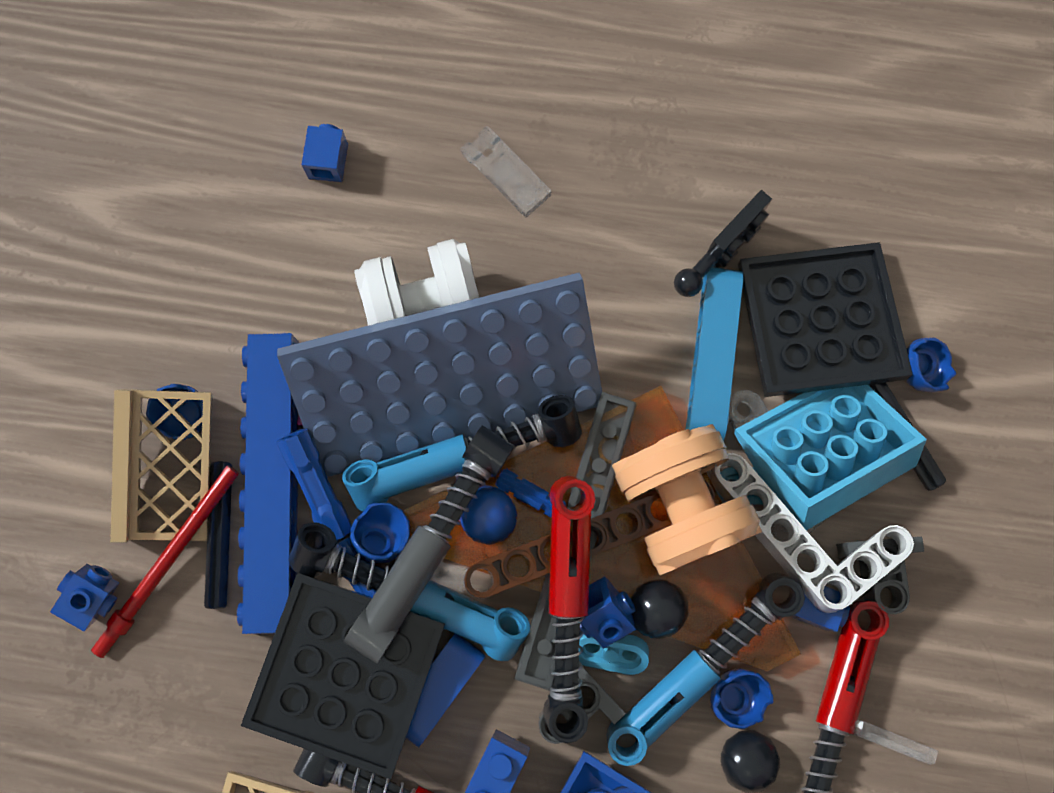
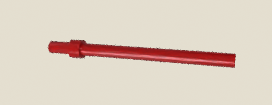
M228 465L225 467L120 610H115L108 619L106 630L91 649L94 655L104 658L120 635L124 636L135 623L134 616L239 475L238 471Z

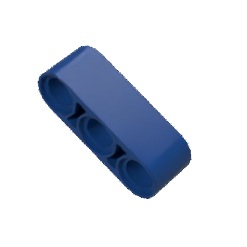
M453 635L430 667L406 737L418 748L486 657L485 654L460 635Z

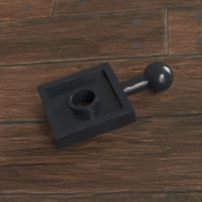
M760 190L713 240L707 253L692 269L686 268L677 273L674 279V287L678 294L683 297L697 295L703 286L702 278L713 267L717 268L719 264L725 268L738 254L737 250L743 243L751 241L761 229L763 222L770 215L765 211L772 200L769 195Z

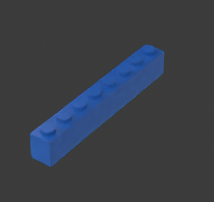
M292 333L248 334L247 346L242 348V363L244 367H247V381H243L241 385L242 401L246 403V417H242L240 424L241 436L243 439H246V451L240 456V471L242 475H245V490H241L239 495L240 511L244 512V527H240L238 534L239 548L244 550V562L238 568V585L240 588L243 587V603H239L237 608V622L239 626H242V634L276 632L297 572L290 566L289 556L297 536L298 480L295 474L288 468L276 443L277 440L298 430V411L277 357L278 348L299 343Z

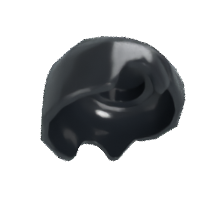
M658 579L646 582L638 587L631 597L636 610L632 613L636 630L651 639H662L676 634L684 626L689 616L687 597L681 587L668 580Z
M755 730L739 731L726 740L721 752V766L727 782L732 787L744 793H756L764 791L776 781L780 768V757L775 745L767 736Z

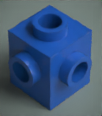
M86 564L77 572L70 570L57 588V591L62 594L50 612L84 632L98 619L99 615L105 618L118 599L113 593L120 583L112 578L109 571L100 566Z
M605 576L589 585L588 615L584 616V620L580 622V629L587 638L593 637L604 649L635 631L636 627L632 613L636 610L631 598L625 591L619 593Z

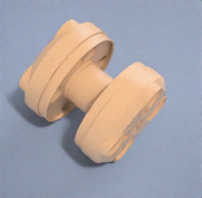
M713 424L692 430L686 429L672 434L656 444L612 465L618 485L622 493H625L628 502H634L659 493L672 522L671 526L644 538L648 547V554L659 575L762 532L759 525L760 519L753 504H750L746 495L718 506L714 503L702 474L713 469L715 464L719 466L729 460V456L726 452L727 447L723 438Z

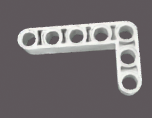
M728 453L729 460L719 466L715 464V467L712 469L711 483L726 502L744 495H756L762 500L763 510L756 511L760 519L759 525L762 532L755 536L791 579L800 584L804 594L813 605L822 612L834 613L852 604L905 560L913 550V538L909 531L904 527L892 525L874 534L836 565L743 457L738 454ZM724 466L733 467L738 472L739 480L733 482L726 481L720 474V468ZM773 524L783 525L789 533L788 541L781 542L776 540L771 534V526ZM887 536L896 541L898 545L896 555L890 554L885 550L883 546L884 537ZM798 554H807L813 559L815 566L813 572H805L800 569L797 564ZM855 560H860L867 564L870 572L867 579L858 577L854 572L853 565ZM826 584H832L840 591L841 598L838 604L831 603L825 598L823 590Z

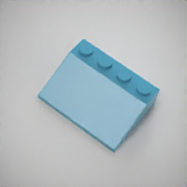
M869 385L804 392L738 427L734 432L758 475L806 530L916 467L927 440Z

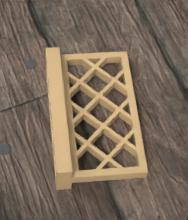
M114 390L110 542L172 540L181 528L174 519L187 507L194 511L197 506L193 502L199 496L201 501L208 492L210 483L212 392ZM143 398L158 399L168 409L154 424L142 413ZM166 399L181 400H179L174 406H172ZM186 400H203V416L193 425L177 411ZM171 414L188 429L173 443L157 429ZM142 422L148 427V429L143 434ZM201 423L202 435L195 429ZM151 432L168 447L153 461L141 451L142 440ZM190 433L202 444L201 454L192 462L175 447ZM170 451L186 466L172 480L156 466ZM200 459L201 472L194 466ZM141 460L147 465V467L142 471ZM150 469L166 484L153 498L140 488L141 477ZM188 470L201 481L200 491L191 499L174 484ZM169 488L185 503L171 517L155 502ZM140 497L146 502V504L141 509ZM149 506L165 521L156 531H139L140 514ZM208 517L190 541H207ZM169 525L174 531L162 530Z

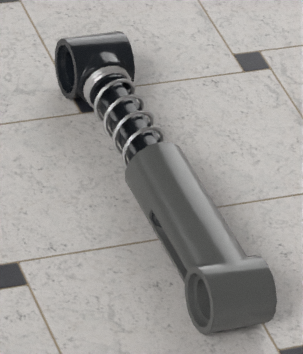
M483 425L480 427L462 456L465 460L462 465V473L455 475V484L453 487L447 488L448 494L444 500L438 502L440 507L435 514L430 515L431 521L428 526L424 525L423 527L418 526L370 603L364 608L349 630L343 643L374 663H379L398 633L401 624L450 550L451 546L447 541V538L452 539L450 533L455 525H460L459 519L464 511L469 512L467 506L473 498H477L475 494L481 484L485 485L486 480L497 476L515 445Z

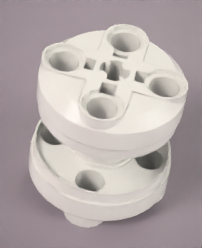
M450 239L427 247L435 277L400 285L391 256L364 261L360 269H356L354 272L368 326L480 298L466 243H459L454 239Z

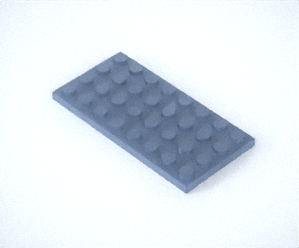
M580 272L277 349V357L304 430L308 428L319 452L321 466L327 477L343 473L348 466L359 460L367 459L377 463L461 434L468 441V437L470 436L473 439L482 425L492 432H496L497 426L505 429L511 427V422H514L516 425L523 423L526 417L530 419L533 415L538 414L540 404L552 396L566 395L571 397L577 412L597 407L602 394L585 288Z

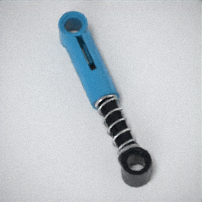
M556 395L545 399L538 408V414L533 415L530 419L526 417L525 422L517 425L511 422V427L505 429L497 426L494 433L515 445L512 450L514 452L517 446L524 444L526 447H529L530 442L535 440L540 443L547 441L554 447L570 446L580 439L582 427L572 398L566 395ZM461 434L377 463L367 459L359 460L345 469L342 480L356 508L364 511L369 504L386 503L389 497L455 476L456 474H461L463 471L462 465L465 462L462 456L472 437L469 436L467 441V438Z
M317 522L307 523L299 529L289 556L290 566L297 573L315 577L324 571L326 573L329 572V574L337 572L338 578L343 576L352 579L353 585L358 582L367 585L368 591L372 588L378 590L389 573L388 566L382 569L375 566L374 560L366 562L360 559V553L355 556L346 553V548H342L341 545L337 544L334 532L326 525ZM431 580L427 583L410 610L411 612L445 623L444 629L482 645L487 655L498 661H509L512 659L530 632L528 618L519 610L510 607L497 610Z
M778 572L764 577L759 584L758 592L755 594L756 597L750 604L751 607H744V614L739 618H733L734 623L728 629L722 628V634L716 640L710 639L711 645L704 651L700 650V652L694 649L615 725L611 722L606 736L609 754L612 759L624 766L635 765L642 761L646 755L647 748L721 679L719 669L721 667L727 668L726 662L732 657L738 658V651L743 646L749 647V641L755 635L761 636L760 630L767 624L772 625V622H775V620L778 619L780 621L783 617L793 616L800 611L805 600L804 591L800 584L787 575ZM782 585L788 586L789 597L783 603H774L772 598L774 590ZM622 734L634 735L637 739L634 745L624 748L616 743Z

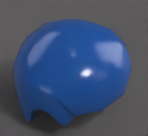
M921 338L913 341L906 348L913 374L906 380L907 383L917 391L922 392L948 390L949 386L947 383L956 375V371L951 366L952 355L947 345L937 338Z
M170 384L157 389V391L198 392L196 389L182 384ZM149 398L146 416L154 424L168 409L158 399ZM181 399L166 400L174 406ZM186 400L177 411L193 425L203 416V400ZM173 414L157 427L164 436L173 440L178 439L188 430ZM202 423L195 428L199 433L202 431ZM190 433L183 440L191 439L195 436Z
M487 485L480 486L475 494L477 498H473L467 506L469 512L464 511L459 522L465 533L473 541L492 545L504 541L514 531L517 522V511L511 498L503 490Z
M391 503L369 504L352 524L350 529L351 547L356 554L360 553V558L368 562L374 560L375 564L391 562L400 555L409 540L410 521L402 509Z
M741 668L728 670L720 675L721 679L713 686L710 695L711 708L715 716L728 727L745 729L762 722L767 706L773 704L774 700L769 682L759 673Z

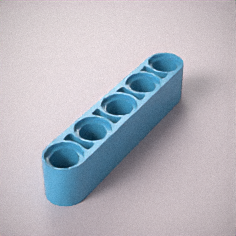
M713 267L703 277L686 429L692 430L713 424L715 429L720 432L724 441L728 425L743 287V271Z

